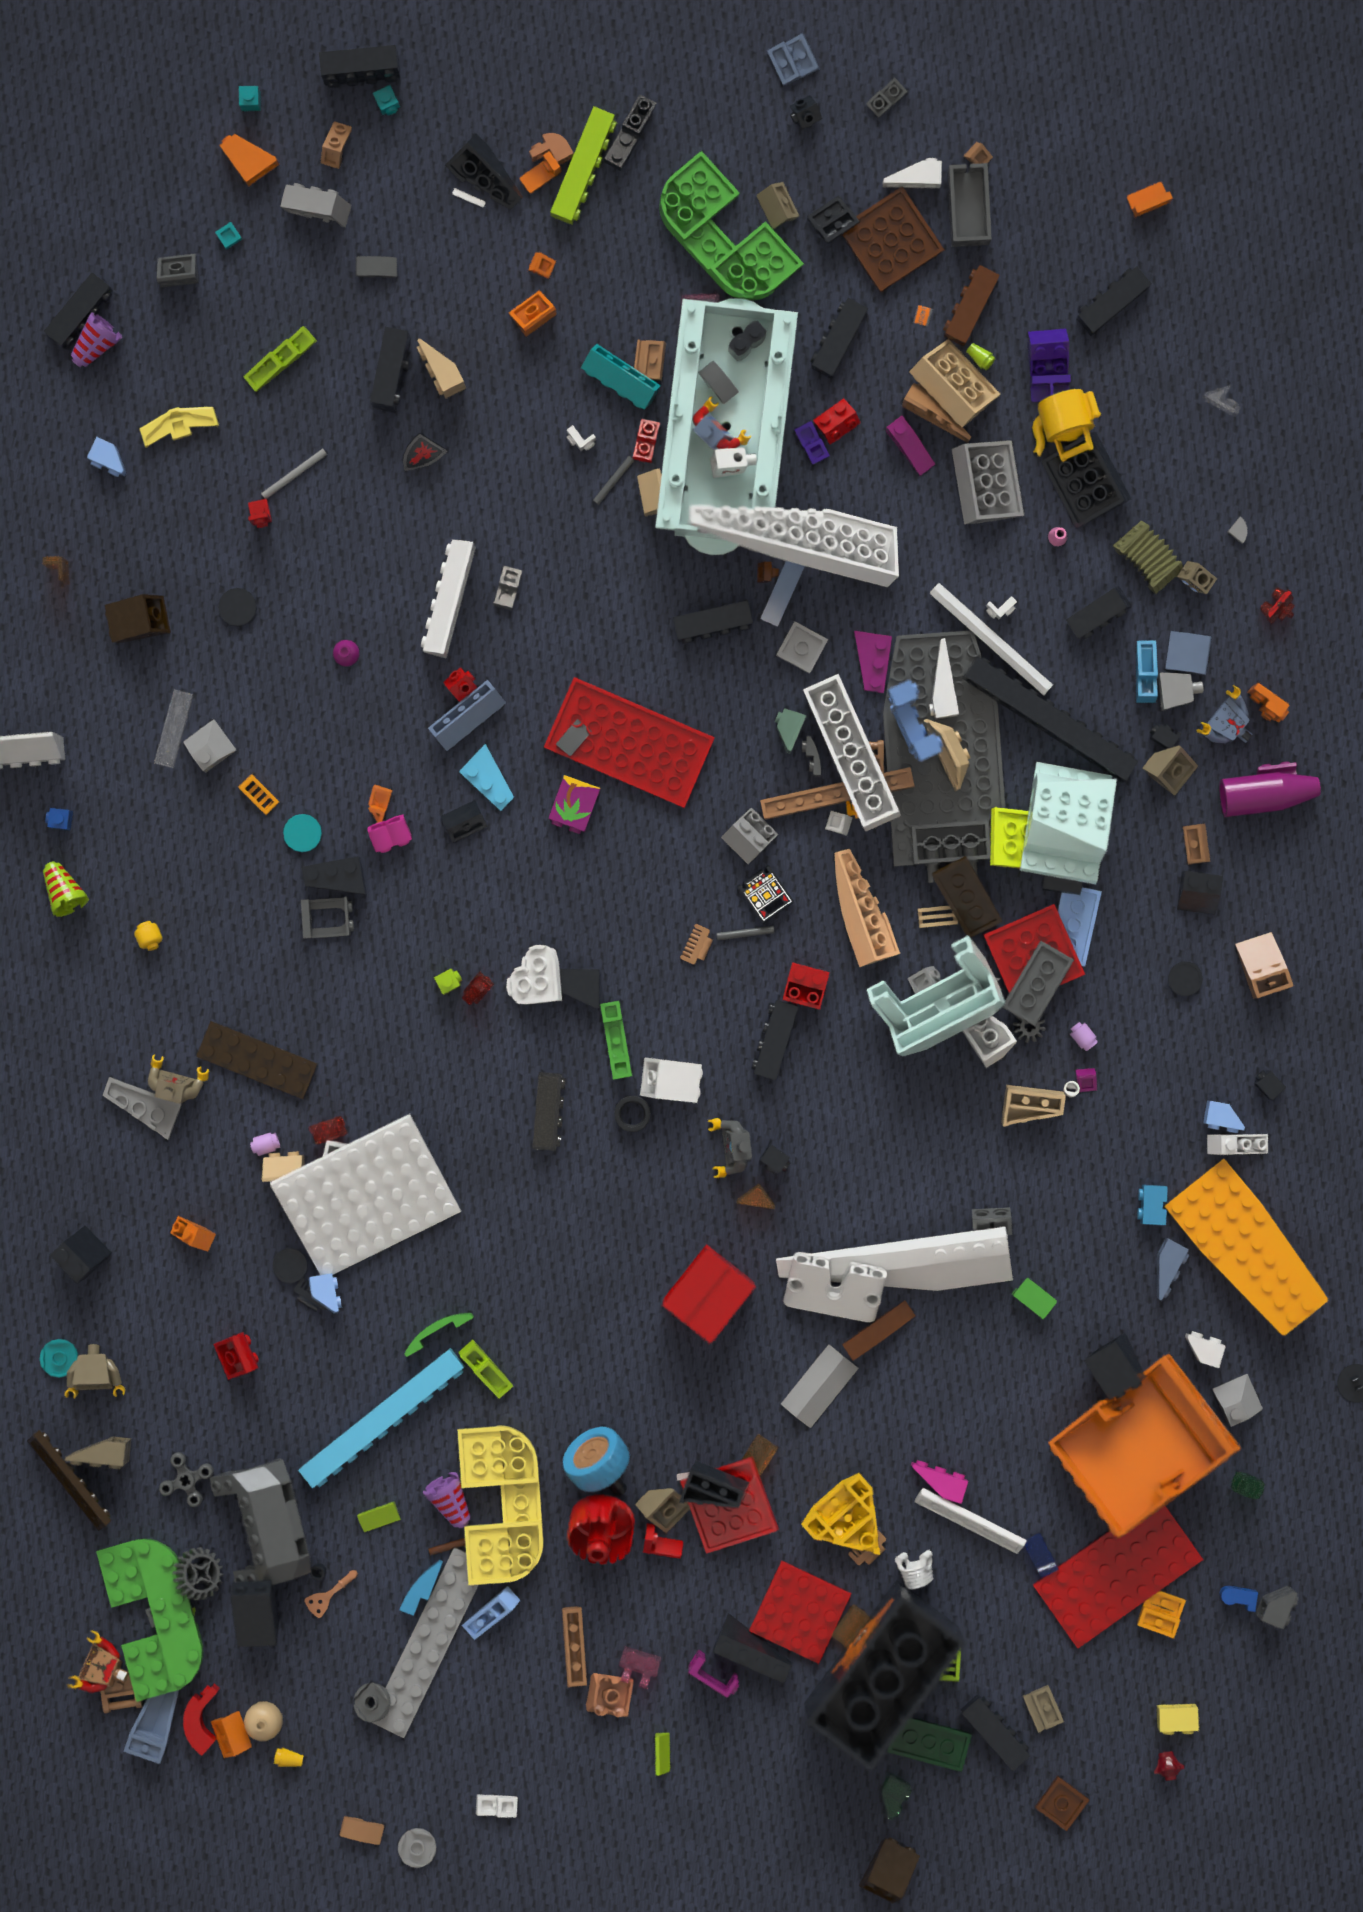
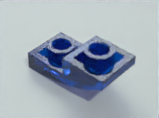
M1041 1533L1026 1539L1025 1548L1041 1578L1059 1570Z

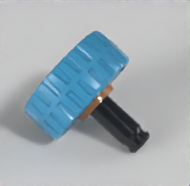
M607 1427L593 1428L578 1436L570 1444L563 1458V1468L571 1481L583 1491L594 1492L608 1487L615 1496H621L627 1490V1486L623 1483L620 1476L627 1467L629 1451L623 1440L614 1430Z

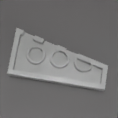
M109 1077L103 1092L104 1097L169 1140L182 1103L178 1104L156 1098L155 1093Z

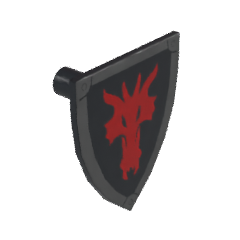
M418 433L407 445L404 452V471L431 465L448 450L427 438L423 433Z

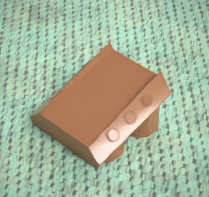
M593 1673L590 1677L586 1702L587 1711L594 1712L600 1716L609 1714L616 1717H628L633 1679Z

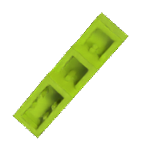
M302 326L290 339H286L273 352H269L244 376L245 380L257 392L304 354L317 340L305 326Z

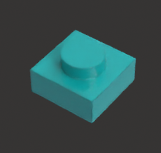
M232 222L215 232L226 250L242 240Z

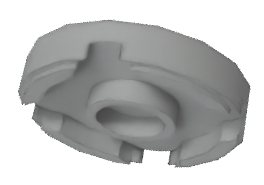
M414 1828L402 1835L398 1844V1853L406 1865L420 1868L433 1860L437 1845L430 1832Z

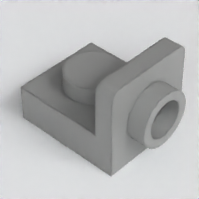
M934 966L924 968L907 978L915 994L941 981L940 973Z

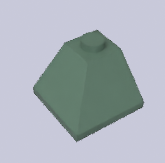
M784 708L783 713L778 712L775 722L778 723L776 728L786 753L790 754L806 715Z

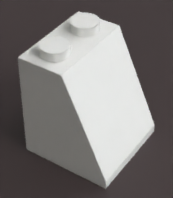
M644 1058L640 1096L697 1103L700 1097V1079L703 1075L702 1065Z

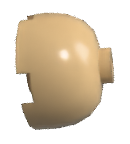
M267 1701L252 1705L247 1710L244 1718V1728L247 1734L257 1741H268L274 1738L280 1732L283 1724V1716L280 1710L273 1703Z

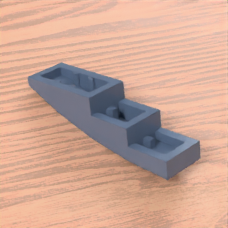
M789 561L785 562L760 619L778 627L804 570V565Z

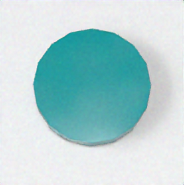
M295 815L285 824L283 831L284 840L295 851H311L321 841V826L310 815Z
M52 1340L41 1350V1367L52 1377L60 1378L67 1376L68 1369L78 1358L77 1349L67 1340Z

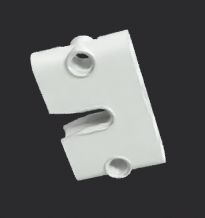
M803 1252L794 1254L783 1299L785 1305L791 1308L863 1322L875 1321L887 1276L884 1269L851 1262L842 1277L841 1285L833 1287L830 1285L832 1274L831 1258Z

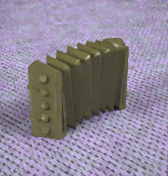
M1140 521L1113 545V548L1119 555H1126V560L1130 559L1129 563L1134 562V567L1139 566L1138 572L1143 571L1141 576H1145L1144 581L1149 580L1148 588L1154 594H1157L1172 579L1177 577L1183 565L1181 561H1176L1177 556H1172L1174 550H1168L1169 544L1164 545L1165 539L1158 540L1159 534L1153 535L1154 530L1149 531L1150 526Z

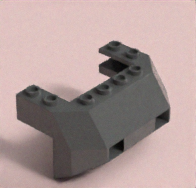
M279 1458L253 1468L228 1471L210 1477L214 1496L237 1494L238 1504L241 1508L243 1523L248 1536V1543L253 1556L254 1565L246 1566L245 1570L233 1571L234 1582L272 1581V1585L311 1573L309 1552L291 1481L283 1459Z

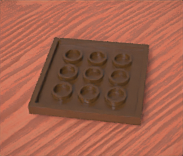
M903 186L857 215L856 217L860 223L842 234L880 293L944 252V248Z

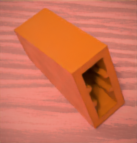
M236 134L225 137L222 140V144H220L222 151L248 187L279 165L275 156Z

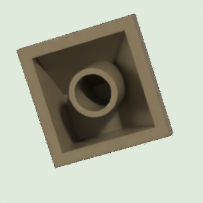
M1175 746L1154 753L1143 769L1151 778L1175 796L1198 765L1181 746Z
M672 1488L649 1490L635 1504L649 1521L665 1533L690 1510L688 1502L679 1503L681 1495Z

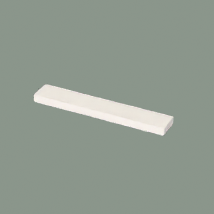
M922 1488L914 1501L1016 1554L1019 1553L1026 1543L1025 1539Z

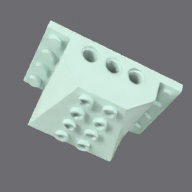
M1036 762L1020 871L1096 884L1099 865L1107 851L1116 779H1112V775Z

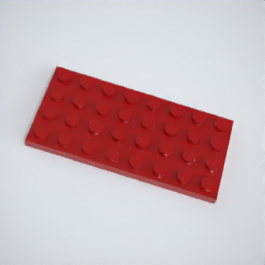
M574 677L544 748L685 808L715 737ZM577 719L581 721V724L573 725ZM584 724L589 736L586 737L584 742L570 757L556 743L571 726L580 727Z
M1164 1506L1120 1538L1113 1535L1110 1530L1038 1580L1033 1586L1075 1646L1080 1648L1197 1565L1203 1558L1167 1507Z

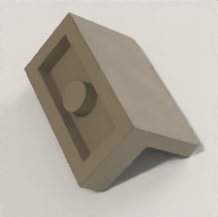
M783 182L771 184L757 194V198L772 229L777 228L786 221L799 217Z

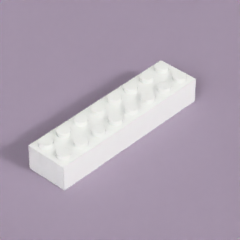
M839 674L803 689L865 831L900 817L901 814Z

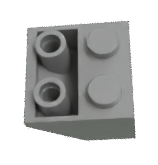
M750 808L721 838L749 864L778 833L758 813Z

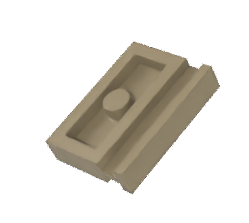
M1049 1685L1023 1695L1038 1733L1064 1722Z

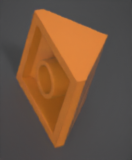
M538 291L510 311L509 314L524 335L528 336L557 315L554 305Z

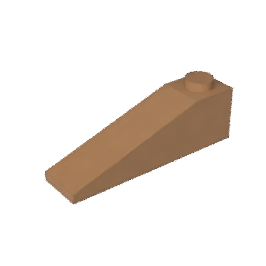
M913 383L903 400L902 407L968 443L971 439L968 432L954 422L948 412L941 408L940 404L927 393L920 383L918 385Z

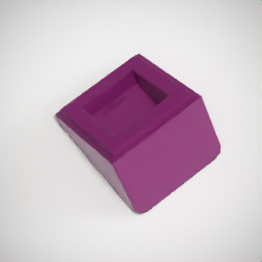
M1095 1068L1075 1070L1077 1084L1080 1088L1079 1092L1097 1091Z

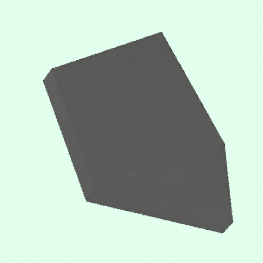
M196 254L158 258L157 282L161 288L199 283Z

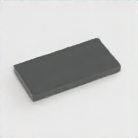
M1040 941L1002 1008L1036 1026L1074 959Z

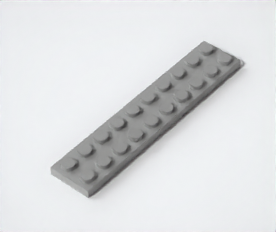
M458 1548L453 1549L386 1686L391 1702L389 1712L380 1721L371 1722L402 1738L405 1737L478 1585H468L466 1552Z

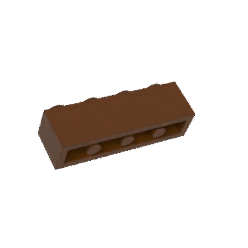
M981 265L978 266L977 270L973 268L968 278L971 282L968 287L964 286L960 294L963 298L960 304L956 302L951 312L954 316L951 321L947 320L943 328L946 331L944 337L965 346L1000 276L999 274Z

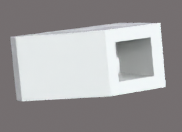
M1194 1331L1191 1334L1186 1333L1185 1338L1197 1360L1219 1368L1226 1347L1221 1344L1222 1340L1213 1337L1207 1340L1202 1338L1203 1334Z

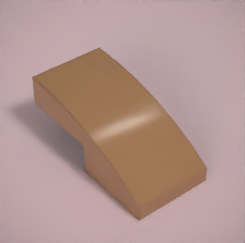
M344 1816L340 1836L380 1845L384 1825Z

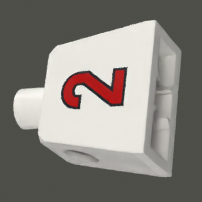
M745 448L715 450L710 459L713 478L744 473L747 466L757 464L756 454H746Z

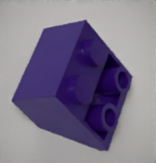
M1066 329L1028 332L1030 377L1068 374L1069 338Z

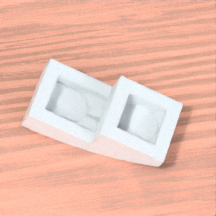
M477 1794L476 1815L517 1817V1797Z

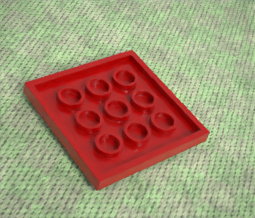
M1055 904L984 934L1009 994L1040 941L1074 959L1060 985L1085 975Z
M753 1456L715 1468L750 1482L745 1498L739 1508L715 1506V1504L706 1503L699 1505L694 1502H688L706 1554L778 1531L779 1529ZM687 1478L680 1481L683 1489Z
M781 1560L749 1631L819 1664L851 1593Z

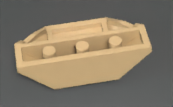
M926 719L922 724L928 736L934 733L942 741V752L937 755L956 792L961 788L969 765L968 759H970V755L966 748L962 749L960 744L962 739L958 731L954 732L951 727Z

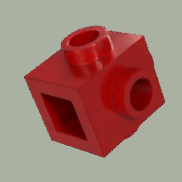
M461 667L453 671L449 678L443 682L459 702L477 688L473 682L475 680L474 676L469 671L465 673Z

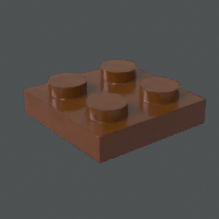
M1057 1775L1035 1805V1808L1067 1831L1089 1802V1798Z

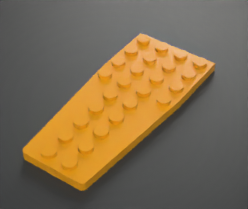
M1225 1159L1221 1160L1164 1206L1201 1253L1281 1335L1289 1333L1327 1302V1296L1262 1203Z

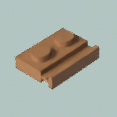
M637 340L634 368L651 380L662 381L666 343L664 341Z

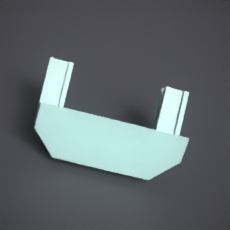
M969 936L951 945L957 953L955 955L956 961L963 969L913 996L900 1001L884 980L867 989L872 1007L890 1028L897 1054L906 1056L927 1050L994 1015L1005 1004L1000 986L985 957Z

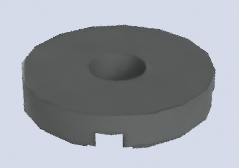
M364 1684L355 1693L354 1710L363 1721H380L389 1712L391 1704L390 1695L381 1684ZM371 1697H373L375 1700V1705L373 1708H371L368 1704V1701Z

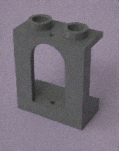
M349 897L301 900L304 939L351 936V931H354V921L350 920V912H353V903L349 901ZM341 908L345 911L346 922L342 926L312 929V909Z

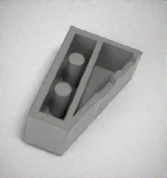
M294 183L293 186L286 185L280 205L281 208L289 213L308 218H321L329 223V220L336 221L343 227H346L351 205L340 197L337 191L328 189L325 192L313 186L308 189L297 183Z

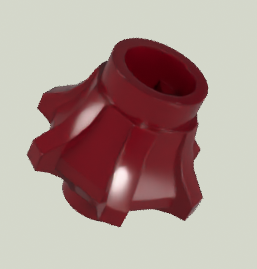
M1173 1751L1159 1753L1158 1764L1154 1774L1161 1775L1165 1778V1781L1176 1780V1775L1184 1769V1765L1178 1762Z

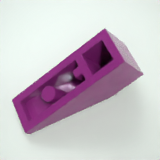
M900 416L886 427L885 431L920 476L935 465L916 433L903 416Z

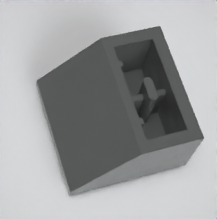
M1285 1586L1262 1596L1255 1615L1263 1622L1284 1629V1626H1287L1290 1622L1292 1607L1295 1608L1298 1602V1593L1291 1587Z

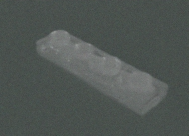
M174 689L154 764L174 769L193 694Z

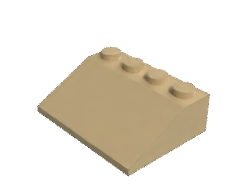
M949 339L922 357L909 371L914 379L926 389L927 393L961 427L969 423L1000 395Z

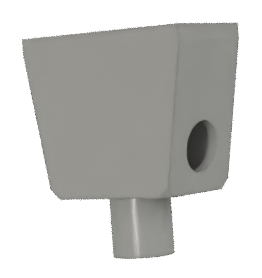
M1158 674L1161 711L1192 703L1194 701L1193 694L1203 693V683H1192L1191 674Z

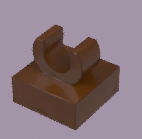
M764 561L758 563L757 583H767L771 581V578L779 577V569L772 568V562Z

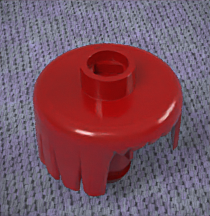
M591 1495L581 1499L573 1506L570 1513L567 1533L569 1547L574 1554L578 1555L579 1553V1557L583 1560L586 1559L588 1554V1561L594 1564L599 1562L604 1565L609 1557L610 1563H615L618 1556L619 1560H622L631 1550L635 1525L632 1510L622 1500L609 1495Z

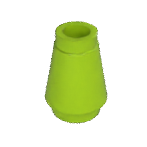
M974 343L966 351L981 369H989L995 361L993 353Z

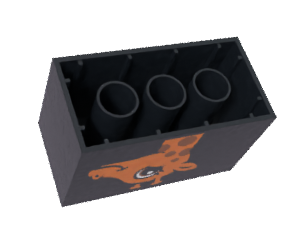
M896 1580L804 1702L807 1723L871 1771L966 1645L959 1627Z

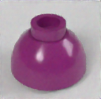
M342 640L334 646V660L341 666H351L359 658V648L353 641Z

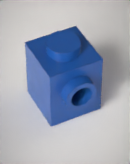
M50 808V811L46 813L45 822L48 823L49 828L71 831L73 811Z

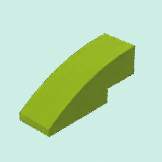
M471 1340L459 1351L460 1357L499 1399L513 1387V1384L474 1340Z

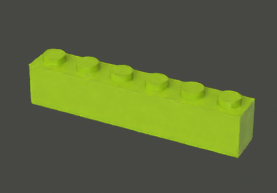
M593 106L551 209V217L571 225L574 220L578 221L581 210H579L581 202L585 203L588 192H586L588 185L592 186L596 176L593 174L594 170L601 165L603 157L600 155L602 150H607L610 142L607 139L609 133H613L616 128L617 122H615L614 114Z

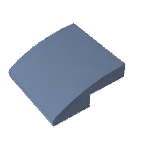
M800 34L786 43L783 41L767 50L783 85H787L820 69L804 34Z
M1171 631L1165 669L1206 675L1212 637Z

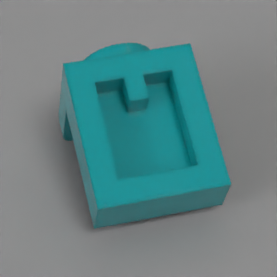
M390 85L373 93L382 115H392L397 112V108L400 105Z

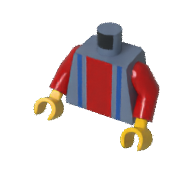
M709 397L704 405L694 414L692 418L695 425L694 432L714 450L737 448L740 444L747 445L751 438V435L745 436L746 430H742L738 438H734L709 413L719 404L718 402L716 404L711 402L713 397Z

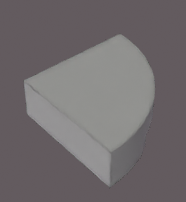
M1240 516L1228 530V533L1243 544L1247 537V525Z

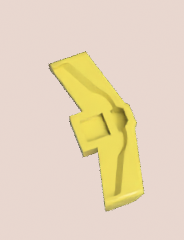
M177 407L168 410L167 413L140 428L144 446L147 448L170 433L172 439L177 440L192 435L190 427L219 426L213 407Z

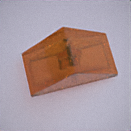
M759 1183L737 1198L736 1202L737 1204L775 1209V1204Z

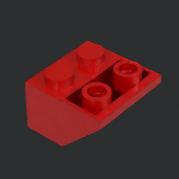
M792 962L782 1000L820 1010L830 972Z

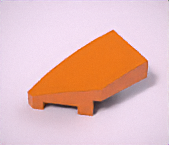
M378 785L373 786L368 803V809L375 817L376 823L383 822L393 791Z

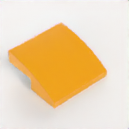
M1163 1591L1157 1592L1144 1601L1137 1625L1174 1638L1186 1600Z

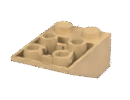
M418 339V352L423 361L427 360L428 363L425 365L431 378H436L434 384L439 395L444 394L445 398H448L466 389L456 365L423 340Z

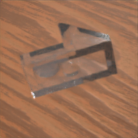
M1231 385L1208 391L1201 398L1233 417L1241 409L1236 401L1230 398L1225 399Z

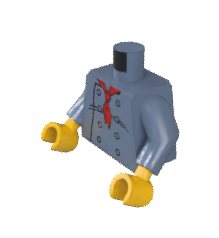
M1232 685L1234 687L1232 693L1228 690L1226 691V694L1230 697L1224 701L1207 723L1201 722L1203 730H1196L1197 733L1203 734L1211 742L1231 743L1238 737L1246 743L1253 735L1244 728L1250 721L1248 718L1249 713L1245 701L1240 695L1241 690L1235 685Z

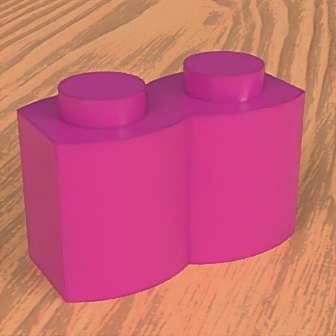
M404 815L395 816L367 827L369 837L376 852H388L391 850V847L395 845L404 846L412 839Z

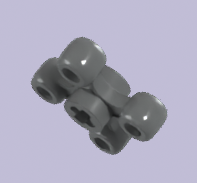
M181 1452L174 1453L171 1456L170 1463L176 1468L177 1477L174 1480L163 1481L159 1485V1492L163 1496H169L174 1490L183 1489L187 1493L188 1505L198 1507L202 1503L203 1497L196 1490V1482L199 1479H209L212 1477L214 1468L212 1465L205 1463L198 1470H189L186 1466V1456ZM176 1457L181 1459V1463L176 1462ZM203 1469H208L209 1474H205ZM186 1475L189 1476L188 1480L191 1481V1483L188 1482L187 1484H185L184 1479H182V1477L184 1478ZM165 1485H168V1486H169V1488H170L169 1491H166V1490L164 1489V1486H165ZM193 1496L197 1497V1502L192 1500Z

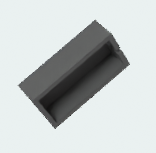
M988 163L970 164L968 173H965L966 164L949 165L947 175L951 247L990 245L992 237Z

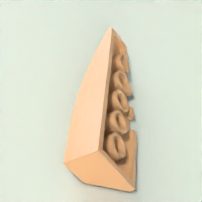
M847 849L836 852L835 871L839 901L846 930L859 967L900 954L888 917L885 912L880 913L877 905L879 901L869 891L870 885L867 880L862 878L860 874L861 868L851 850Z

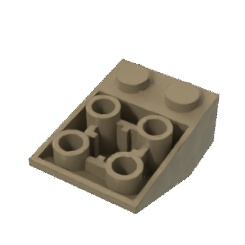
M110 1437L71 1453L65 1457V1460L70 1461V1464L82 1465V1462L90 1463L92 1467H101V1464L109 1465V1468L120 1469L121 1466L129 1462L132 1438Z

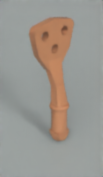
M350 1571L331 1590L325 1593H315L305 1598L309 1611L317 1618H321L328 1609L330 1598L355 1579L358 1574L357 1571Z

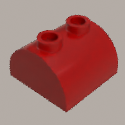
M244 1332L213 1344L228 1380L258 1368V1356L256 1353H252L249 1346L251 1345V1339Z

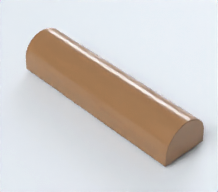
M578 1606L562 1608L567 1687L587 1685L582 1608Z

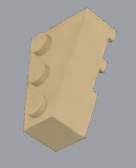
M1006 1085L1001 1123L1004 1127L1010 1124L1063 1115L1066 1096L1061 1091Z

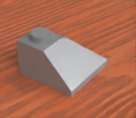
M214 719L183 741L191 756L205 773L236 751V748Z
M1248 1374L1212 1389L1225 1420L1231 1427L1250 1419L1263 1409Z

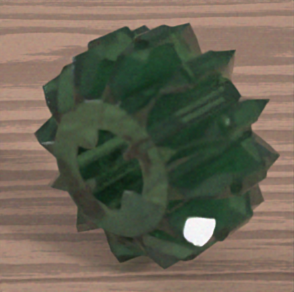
M1236 1472L1231 1481V1489L1245 1497L1255 1500L1260 1499L1261 1494H1263L1265 1483L1257 1477L1243 1472Z

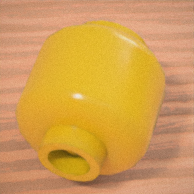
M151 921L139 924L134 932L139 947L148 949V951L157 949L159 947L158 944L163 939L158 925L151 923Z

